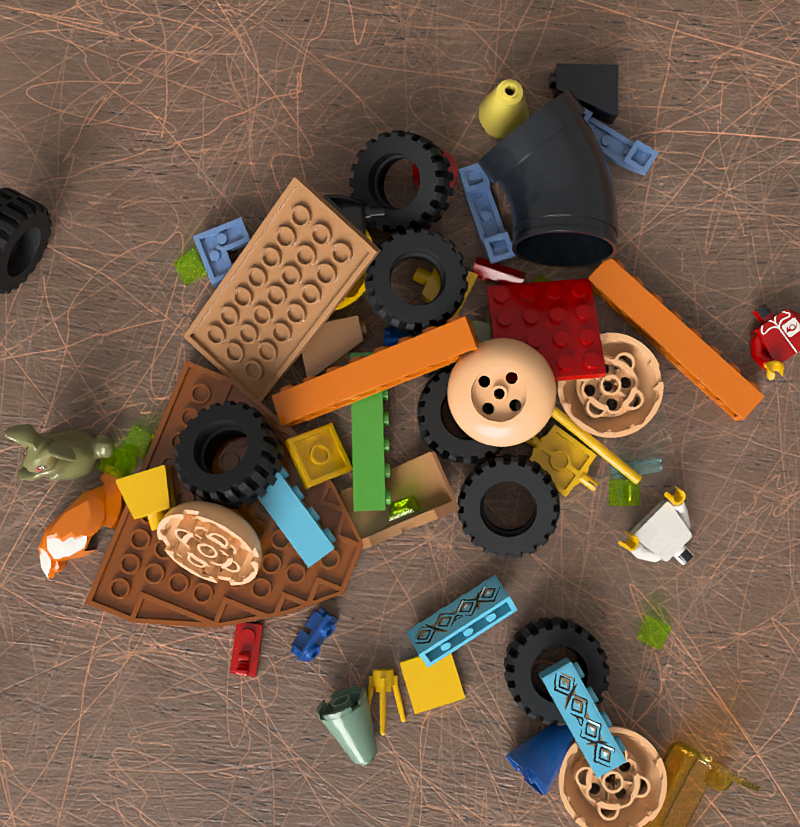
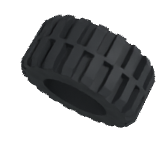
M393 130L391 134L388 132L378 134L379 140L370 139L366 143L368 148L366 150L360 149L356 155L359 160L357 164L353 163L351 171H354V177L349 178V186L354 188V192L350 196L362 200L365 205L371 204V207H385V218H371V221H366L370 226H376L380 231L390 233L398 231L400 234L404 232L405 228L413 227L414 231L420 230L421 227L429 229L431 222L437 223L442 218L439 214L441 210L447 211L450 203L446 202L448 195L453 196L454 188L449 187V182L454 181L453 172L448 171V167L451 166L449 159L443 156L444 151L439 146L433 144V141L418 134L402 130ZM404 158L410 159L419 170V191L409 205L404 208H395L388 202L385 196V176L394 163Z
M8 187L0 188V294H8L12 290H16L21 283L28 279L29 274L33 273L36 268L35 266L43 256L44 249L48 245L47 240L50 237V227L52 226L51 216L44 205Z
M413 227L405 228L403 233L399 234L396 231L390 234L389 239H383L378 244V248L381 251L366 270V297L368 303H371L373 307L372 311L376 316H380L383 319L384 324L387 326L392 325L397 328V331L403 333L404 331H410L411 334H419L425 328L443 326L462 305L465 299L464 295L468 289L469 282L466 281L468 269L467 266L463 265L464 257L462 253L455 251L456 245L451 240L448 242L443 240V234L437 231L435 235L428 233V228L421 227L420 231H414ZM417 258L425 260L437 270L441 279V285L438 295L431 302L420 306L410 305L403 302L394 293L391 286V275L397 264L405 259Z
M453 364L449 368L437 372L425 385L418 402L417 422L423 439L430 449L439 454L440 457L460 464L477 463L495 456L504 447L486 445L473 438L458 437L452 434L445 426L442 409L448 398V381L455 365ZM485 375L481 376L479 384L482 387H488L490 385V378ZM498 388L495 391V396H499L500 399L504 397V390ZM517 399L510 402V408L513 411H518L516 409ZM489 403L492 414L494 411V406L491 403Z
M224 401L223 405L218 402L210 405L208 410L203 408L197 412L198 416L195 419L190 418L186 423L188 425L185 431L181 430L178 437L180 443L175 446L174 453L178 457L174 459L175 468L179 470L177 475L180 481L185 484L188 490L203 501L216 503L226 508L229 506L231 509H238L242 507V503H245L247 506L255 503L254 498L257 496L262 498L268 493L266 491L267 487L275 484L277 481L275 475L277 472H281L283 464L279 459H283L284 449L281 447L282 440L280 435L257 409L250 407L246 403L238 402L236 404L234 401ZM247 437V449L239 464L228 472L213 474L212 464L218 449L230 439Z
M495 455L479 463L465 479L458 497L460 508L458 518L462 522V530L465 535L471 537V543L476 547L479 545L484 548L483 552L489 555L491 553L499 554L498 558L506 559V556H514L515 559L521 558L524 553L528 552L530 555L536 552L537 547L540 545L544 546L549 541V536L554 534L560 517L558 490L551 475L539 463L531 461L522 455ZM514 481L522 484L531 493L534 500V511L530 520L522 527L503 529L494 525L487 518L484 510V499L487 492L497 483Z
M546 617L539 619V622L534 624L530 622L525 625V630L522 632L518 631L515 634L514 642L508 645L507 658H504V676L515 702L528 716L533 719L538 718L541 723L548 725L551 722H555L557 726L566 725L551 695L538 689L531 675V667L537 655L544 649L557 645L564 646L575 653L579 660L580 668L585 675L581 680L586 688L590 686L599 700L596 703L600 706L604 699L601 696L602 691L608 690L609 683L606 681V676L610 675V667L606 664L608 658L605 651L600 647L599 641L589 631L571 620L567 621L559 617L548 619Z

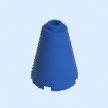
M554 722L510 750L505 757L511 766L524 776L523 779L540 795H545L549 792L557 778L564 757L575 738L567 724L557 726Z

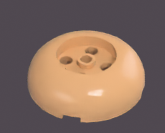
M604 333L600 334L605 364L608 366L606 376L603 378L557 381V391L564 412L580 428L595 436L616 438L638 431L653 418L662 401L664 384L659 370V363L644 344L628 335ZM626 377L629 379L630 386L628 388L621 386V378ZM604 382L610 384V391H605V386L603 385ZM591 385L594 387L595 392L592 396L585 394V386ZM608 399L616 401L617 406L614 410H610L606 405Z
M494 338L480 342L478 344L479 349L465 352L451 371L447 388L451 413L460 428L467 435L481 443L498 447L523 443L540 432L553 413L557 391L552 369L538 351L522 341L510 338ZM509 372L517 374L518 380L516 383L510 384L507 382L506 375ZM485 375L490 378V385L488 387H482L479 384L481 376ZM498 388L503 389L505 392L504 397L501 399L499 396H495V391ZM514 399L521 402V409L518 411H513L510 408V402ZM485 403H491L494 406L492 414H485L483 412V405Z
M207 501L185 502L168 511L158 525V539L163 540L167 545L164 549L166 553L181 567L200 578L214 583L221 579L229 581L231 585H242L253 580L259 571L262 562V547L256 532L244 518L222 505Z
M612 725L608 729L613 737L618 735L625 746L626 751L622 754L626 761L630 763V767L626 771H621L618 766L597 778L576 740H574L564 757L558 774V788L562 802L574 821L581 827H643L649 821L652 822L660 812L667 792L666 769L653 745L645 737L629 728ZM610 774H613L610 780H605L607 776L609 777ZM592 783L599 784V791L597 793L589 792L592 788ZM622 788L626 790L622 796H615V793L619 792Z

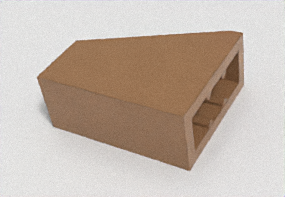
M358 315L325 322L302 352L306 376L317 375L318 377L323 375L328 368L335 366L349 356L350 353L364 345L363 337L368 336L365 321L359 322Z

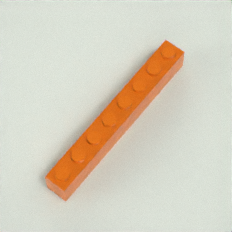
M616 258L604 261L588 278L591 281L592 292L735 421L744 420L765 397L759 392L760 387L755 382L746 380L740 374L741 370L731 362L727 363L721 357L722 354L713 345L708 346L701 339L702 335L696 329L688 328L682 322L683 319L677 312L668 310L663 305V300L657 294L648 292L643 287L644 283L637 276H631L627 273L622 262Z
M466 316L452 317L443 326L425 328L422 330L421 335L403 337L394 346L379 347L373 351L374 354L352 358L349 361L350 364L343 367L333 366L326 370V374L318 377L317 375L304 378L302 380L303 383L299 385H287L280 388L279 393L272 395L280 425L294 427L457 362L465 352L479 349V341L472 321Z

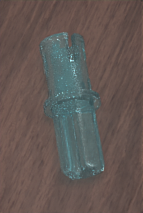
M634 457L632 460L624 461L640 475L661 472L663 470L661 457L639 460ZM609 463L612 479L626 477Z

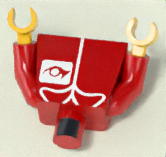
M763 304L752 312L760 325L750 332L751 358L763 370H767V378L773 380L775 378L774 371L783 375V362L800 351V313L784 309L773 315L767 305Z

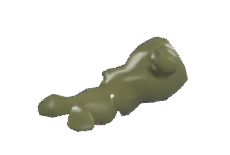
M30 424L14 425L5 430L6 438L22 444L25 449L22 461L23 468L18 471L17 475L19 479L26 481L46 476L51 481L78 479L92 473L99 458L110 457L115 450L114 442L110 437L100 435L95 438L92 433L76 428L54 433H37Z

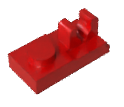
M477 256L472 270L473 273L478 275L477 278L481 280H498L497 285L520 284L524 282L525 272L499 263L490 264L489 260Z
M246 622L236 624L230 667L231 674L257 676L264 623Z

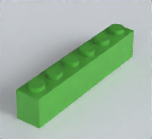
M350 353V360L358 356L367 357L374 353ZM388 389L351 403L354 511H386V505H391V489H385V479L390 478V463H385V452H390L389 437H384V426H389V412L383 411V401H388Z

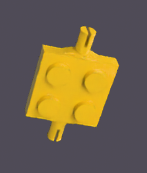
M554 424L544 437L539 439L534 436L525 441L534 447L529 460L536 461L545 471L547 470L558 492L564 497H567L573 487L580 482L592 492L596 489L595 486L599 485V482L587 475L589 465L597 455Z

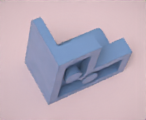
M241 217L193 236L211 284L215 288L219 286L233 265L228 253L246 246L251 240L246 224Z

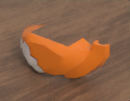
M113 467L100 477L104 483L102 486L83 492L45 528L38 551L41 568L48 579L55 577L57 572L63 571L67 560L81 558L95 551L84 550L87 548L92 536L104 525L110 529H116L126 502L116 484V480L123 477Z

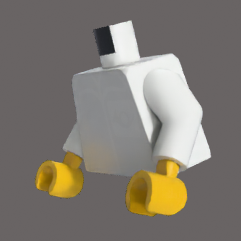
M674 486L676 489L674 495L668 492L664 493V496L671 504L668 501H660L630 532H625L628 540L625 543L619 541L618 544L629 550L636 558L646 561L657 562L662 560L667 562L673 556L682 565L690 561L694 554L685 544L692 538V534L689 531L691 522L684 501L686 497L685 492L678 486Z

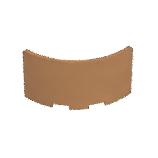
M430 451L390 469V478L385 479V489H391V505H386V511H354L353 486L339 492L364 544L362 550L404 533L402 527H406L407 530L416 528L460 509L435 451Z

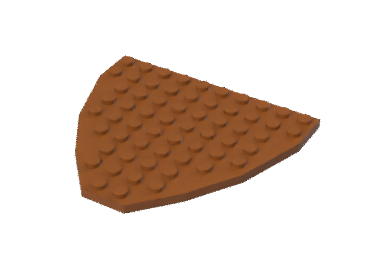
M186 360L140 472L162 465H170L175 506L190 501H203L188 490L177 475L179 470L175 468L174 459L178 456L174 451L176 444L180 443L178 437L181 430L185 431L188 426L186 423L190 418L195 419L198 416L197 412L203 408L205 410L210 409L212 404L219 402L223 405L224 401H234L236 404L238 402L246 403L250 407L257 409L280 435L284 457L279 459V461L290 475L287 480L292 487L297 485L305 495V498L302 499L308 508L313 506L321 517L318 522L323 529L328 527L337 539L334 542L337 547L308 567L256 497L254 498L256 502L247 506L245 503H242L241 508L231 509L228 506V509L244 518L256 532L262 547V562L259 571L253 580L242 585H231L229 581L221 579L214 583L192 574L176 563L164 550L167 545L163 540L158 539L157 530H151L148 516L134 519L126 504L85 604L132 623L219 628L282 616L344 594L364 544L331 479L305 489L285 445L287 439L299 434L291 427L280 425L278 416L234 379ZM247 437L230 439L218 449L213 459V474L228 472L239 464L247 449ZM171 509L163 511L164 516Z

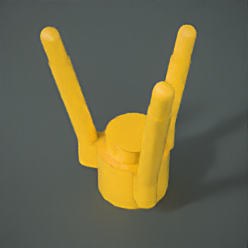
M373 669L372 675L369 676L367 691L369 705H371L374 687L375 692H380L381 735L386 733V692H391V686L393 687L401 721H406L398 687V675H394L393 669Z

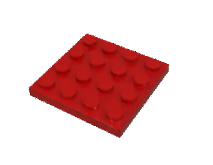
M588 278L487 286L486 295L492 339L510 338L528 344L546 359L552 369L555 381L603 378L606 376L607 372L592 286ZM509 372L506 375V380L508 383L514 384L517 382L518 376L514 372Z

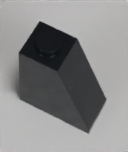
M556 64L554 72L549 74V89H553V98L555 99L570 89L581 105L593 113L592 117L607 124H613L618 116V65Z

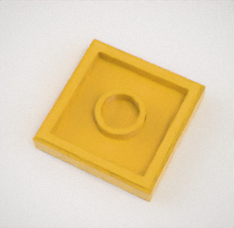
M332 422L285 441V445L305 489L353 470Z
M452 653L429 668L419 655L399 661L415 714L465 699Z

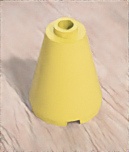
M512 79L504 80L484 97L479 107V121L485 132L497 139H504L529 119V108L522 86Z

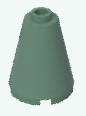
M358 686L346 687L331 694L333 699L328 703L325 700L320 702L316 713L351 760L356 764L366 765L374 760V756L378 752L368 694L364 687H362V690Z

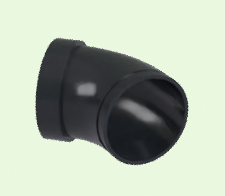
M570 89L560 94L532 115L478 161L479 166L491 182L495 184L498 181L508 198L513 218V253L525 261L551 267H582L602 263L614 257L618 248L616 241L618 237V209L610 169L593 131L582 116L586 110Z

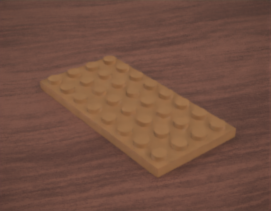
M295 176L183 337L225 376L237 381L263 403L381 250L300 176Z

